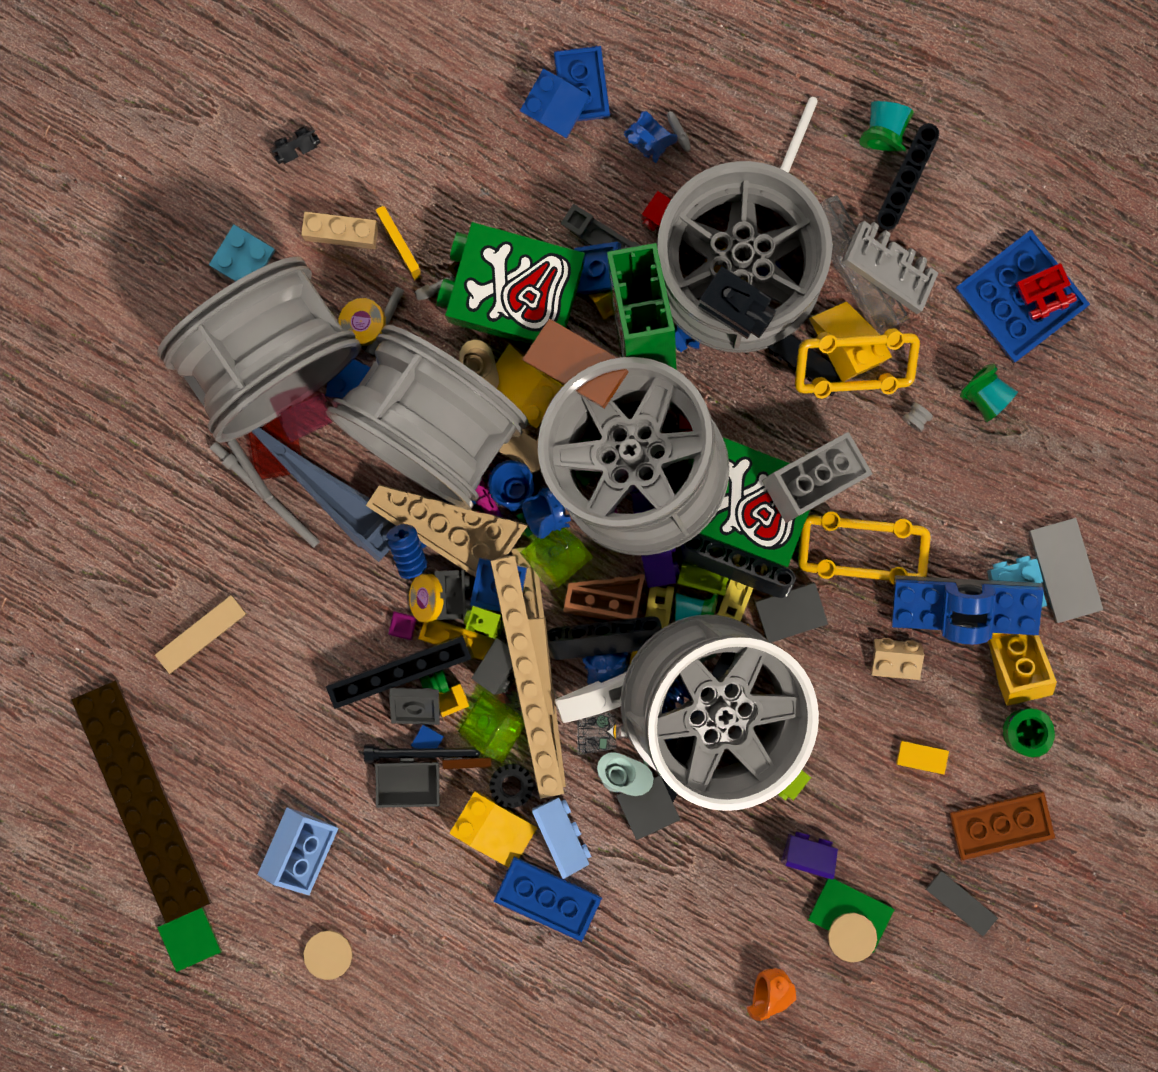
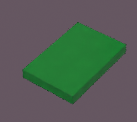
M827 878L807 920L829 931L833 921L844 913L854 912L863 915L872 922L876 929V949L895 909L834 878L833 880Z

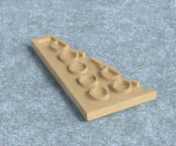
M379 484L366 504L367 507L396 526L400 524L412 525L416 528L422 543L474 577H476L480 557L491 560L507 557L528 526L525 523L473 509L465 510L451 503Z

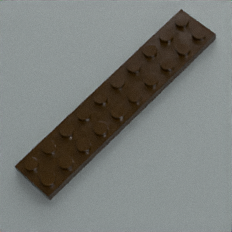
M118 680L71 699L165 923L211 904L209 894Z

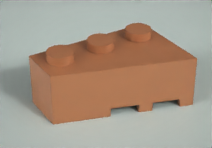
M645 574L569 583L563 612L605 621L637 618Z

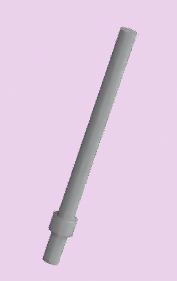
M215 442L210 449L223 461L222 464L228 470L232 469L262 498L243 467L238 463V459ZM274 496L266 502L313 548L320 543Z

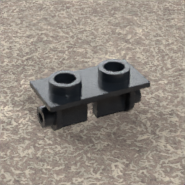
M301 127L294 132L295 136L289 139L282 137L273 142L274 146L270 149L272 153L278 152L274 156L277 163L286 164L299 157L295 151L297 147L300 148L302 154L318 148L317 145L321 142L317 134L313 137L311 135L315 132L314 128Z

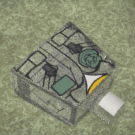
M603 712L577 720V755L616 749V738H628L624 725L616 724V714Z

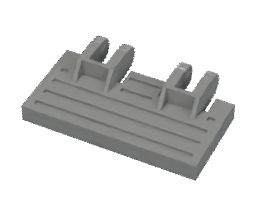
M866 221L859 223L842 263L914 313L922 312L938 272L930 267L923 274L927 263L925 257H919L913 267L911 264L916 253L914 249L909 248L905 250L894 241L888 244L886 248L891 233L884 230L876 241L874 238L879 225L875 222L868 224Z

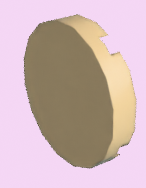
M854 912L844 913L837 917L830 926L828 943L833 953L840 959L848 962H859L869 957L874 951L877 943V933L872 922L865 916Z
M333 930L321 931L312 936L306 944L303 953L304 963L309 972L315 977L324 980L336 979L343 975L350 967L353 958L351 944L344 935Z

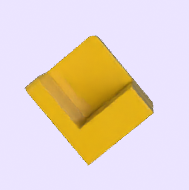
M462 684L451 687L450 691L446 693L439 692L442 717L470 706Z

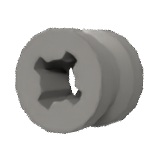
M914 402L911 406V411L905 414L902 419L916 431L922 432L924 424L930 421L933 415L923 406Z

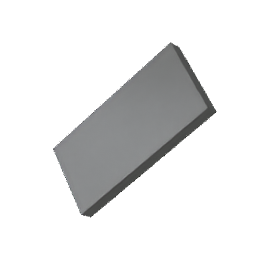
M1073 518L1030 530L1029 535L1036 559L1038 560L1055 623L1102 611L1103 606L1077 519Z

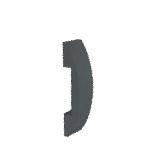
M575 204L571 206L560 223L590 246L611 242L621 243V249L641 246L597 221L593 215Z

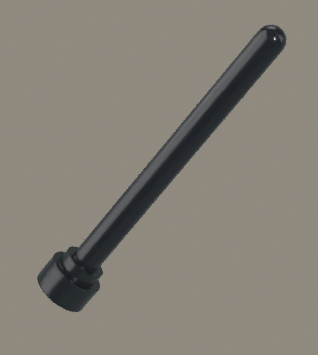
M375 744L364 745L365 764L376 763L381 758L478 757L481 754V750L478 747L381 749L380 746Z

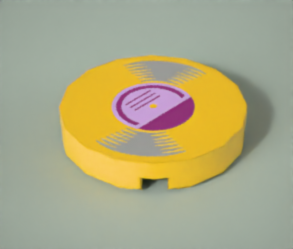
M357 298L348 302L341 310L338 323L344 331H352L355 334V339H358L362 346H368L376 340L379 334H382V329L386 325V316L382 308L375 301L367 298Z
M420 574L411 583L409 591L410 609L413 616L419 622L436 620L443 608L444 601L443 598H440V592H443L438 578L432 574Z

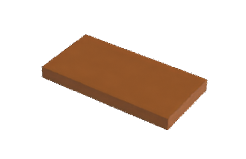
M549 319L522 360L562 385H565L570 379L588 367L617 357ZM627 369L602 374L588 381L576 391L581 396L605 409L629 372Z
M1044 791L949 812L961 861L1056 839Z

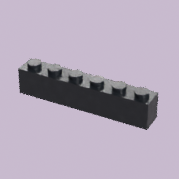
M466 634L332 682L326 686L332 705L336 709L468 661L474 655Z

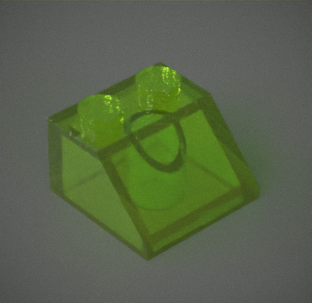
M562 528L560 531H552L543 539L536 538L520 552L549 590L559 588L593 558L579 538L565 528Z
M483 691L458 732L483 755L503 763L525 728L523 717L519 713Z

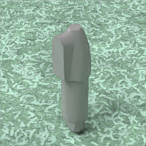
M669 111L667 118L674 133L678 136V142L685 152H689L691 150L689 138L684 132L677 116Z
M451 276L449 278L446 277L445 279L455 281L456 278L454 276ZM443 279L433 285L427 284L415 291L417 300L428 299L438 293Z

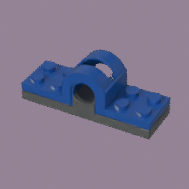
M895 575L891 623L892 627L941 630L944 638L952 642L971 645L988 642L992 639V633L1039 635L1044 590L1041 583Z

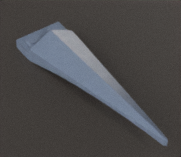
M258 427L252 431L358 547L361 546L378 562L389 552L391 548L388 544L389 539L386 538L387 533L396 525L366 506L370 499L369 497L312 464Z

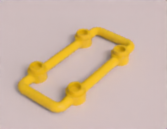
M895 328L886 330L883 335L834 337L830 332H822L816 338L805 339L799 345L794 382L795 388L803 394L813 393L820 399L828 397L831 392L880 389L884 394H892L898 388L909 387L914 382L920 340L915 334H902ZM904 343H910L905 378H895L892 374L886 373L880 375L878 380L829 382L824 377H818L811 384H804L809 348H818L823 353H831L836 347L885 344L890 349L896 350Z
M827 512L823 516L808 515L800 535L798 565L803 571L817 573L823 579L839 575L889 580L894 585L895 575L927 576L930 532L923 526L912 525L907 519H899L895 523L840 518L835 512ZM811 525H821L826 531H834L838 527L892 532L900 539L906 538L911 534L920 535L918 573H907L902 567H895L890 571L836 566L834 562L827 559L820 561L818 564L808 563Z

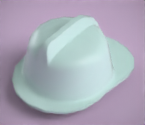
M611 752L603 755L598 761V776L609 791L640 796L647 793L653 786L654 778L648 766L620 753Z

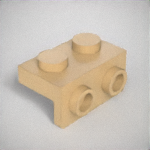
M890 638L874 639L872 676L920 680L924 659L922 643L913 640L894 641Z

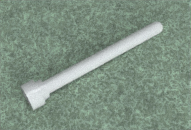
M816 97L808 99L780 169L788 173L817 105Z

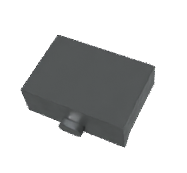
M813 581L793 587L790 594L785 598L768 595L753 600L765 639L771 643L828 624L816 584Z
M400 758V763L375 764L376 808L440 806V762H414V758Z

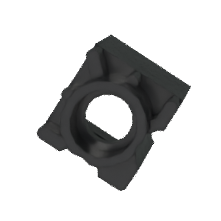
M721 266L699 299L700 304L698 305V309L746 339L749 338L751 333L760 338L777 312L769 306L772 298L723 266Z

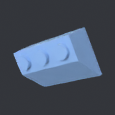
M558 796L534 807L532 813L562 879L588 866V858L592 856L587 845H581L578 839L581 832L576 821L571 823L567 815L571 813L566 799L561 801Z
M287 807L257 875L272 885L310 895L339 828L306 813Z

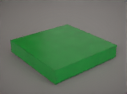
M204 907L157 927L176 972L222 952Z

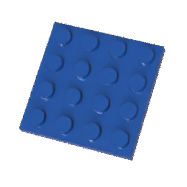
M1029 230L955 288L959 296L1013 364L1090 305L1068 277L1071 285L1064 288L1063 291L1065 295L1073 292L1077 301L1069 304V307L1064 310L1058 309L1049 313V316L1042 319L1040 317L1031 320L1029 311L1036 309V305L1032 302L1025 306L1016 283L1058 264L1032 230ZM1053 293L1043 299L1047 304L1056 300V297Z

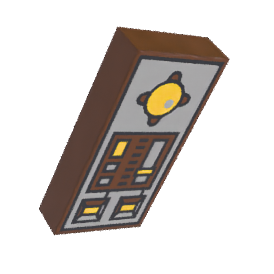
M481 753L478 757H445L442 759L444 770L483 768L492 765V753Z

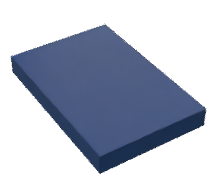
M601 46L555 51L554 58L557 76L590 96L577 122L610 118Z

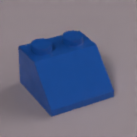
M543 69L520 112L567 139L590 96L562 78Z

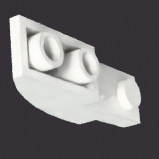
M626 673L602 683L597 681L555 699L561 721L563 723L571 722L620 707L622 686Z

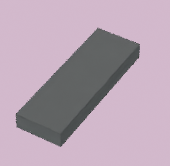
M939 871L925 889L981 936H984L998 919L997 916L942 871Z

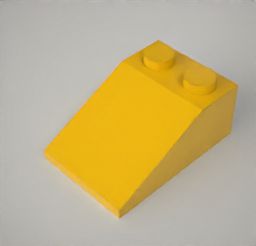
M844 302L809 318L817 335L822 332H830L834 337L880 335L848 302ZM885 344L836 347L833 352L827 353L841 382H845L873 369L892 358Z
M510 343L496 363L499 376L497 389L522 411L532 426L538 428L542 423L549 404L564 385L526 364L522 360L525 353Z
M992 633V639L988 642L998 684L1006 706L1053 695L1057 681L1039 635Z
M475 790L449 834L509 867L514 856L520 858L538 827Z

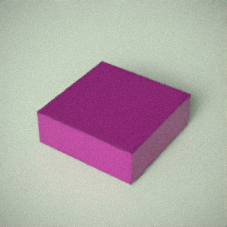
M394 611L388 635L412 640L417 619L414 616Z

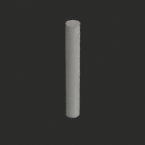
M395 287L384 310L386 325L389 324L404 293V290L399 287ZM375 340L372 344L368 345L365 352L374 355L378 347L377 341Z
M237 440L229 441L228 446L264 501L271 500L273 495Z

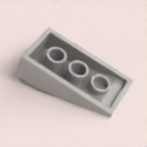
M847 432L779 469L761 481L785 523L873 473L850 433Z

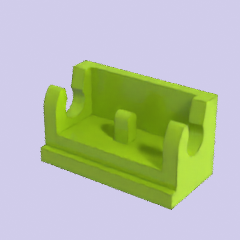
M682 561L676 585L718 594V596L722 597L725 596L728 578Z

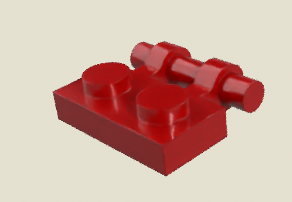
M1061 263L1016 283L1025 306L1032 302L1036 305V309L1029 311L1031 320L1040 317L1042 319L1049 316V313L1058 309L1064 310L1069 307V304L1077 301L1073 292L1065 295L1063 291L1071 283ZM1054 293L1056 300L1046 304L1043 298Z

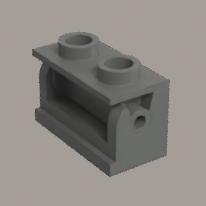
M465 570L435 571V577L438 578L443 592H440V598H443L444 601L441 614L437 620L464 619L467 611L471 610V599H466V590L470 589V575H465Z
M496 638L471 678L494 695L507 692L513 683L511 678L514 673L506 638Z

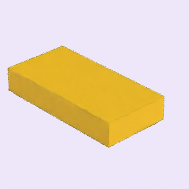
M900 741L896 765L945 775L949 751Z

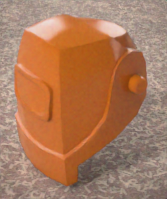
M766 969L758 973L754 986L753 1003L747 1007V1012L754 1020L762 1021L768 1019L770 1016L786 1010L797 1000L795 986L782 969Z

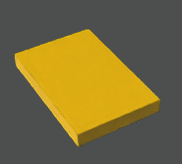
M385 206L377 208L376 212L379 220L414 281L421 278L420 268Z

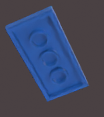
M514 856L493 902L582 942L602 900V896Z

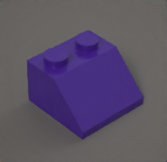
M796 831L795 835L788 834L781 862L787 867L833 880L838 849L832 846L833 842L819 838L818 842L809 840L810 835Z

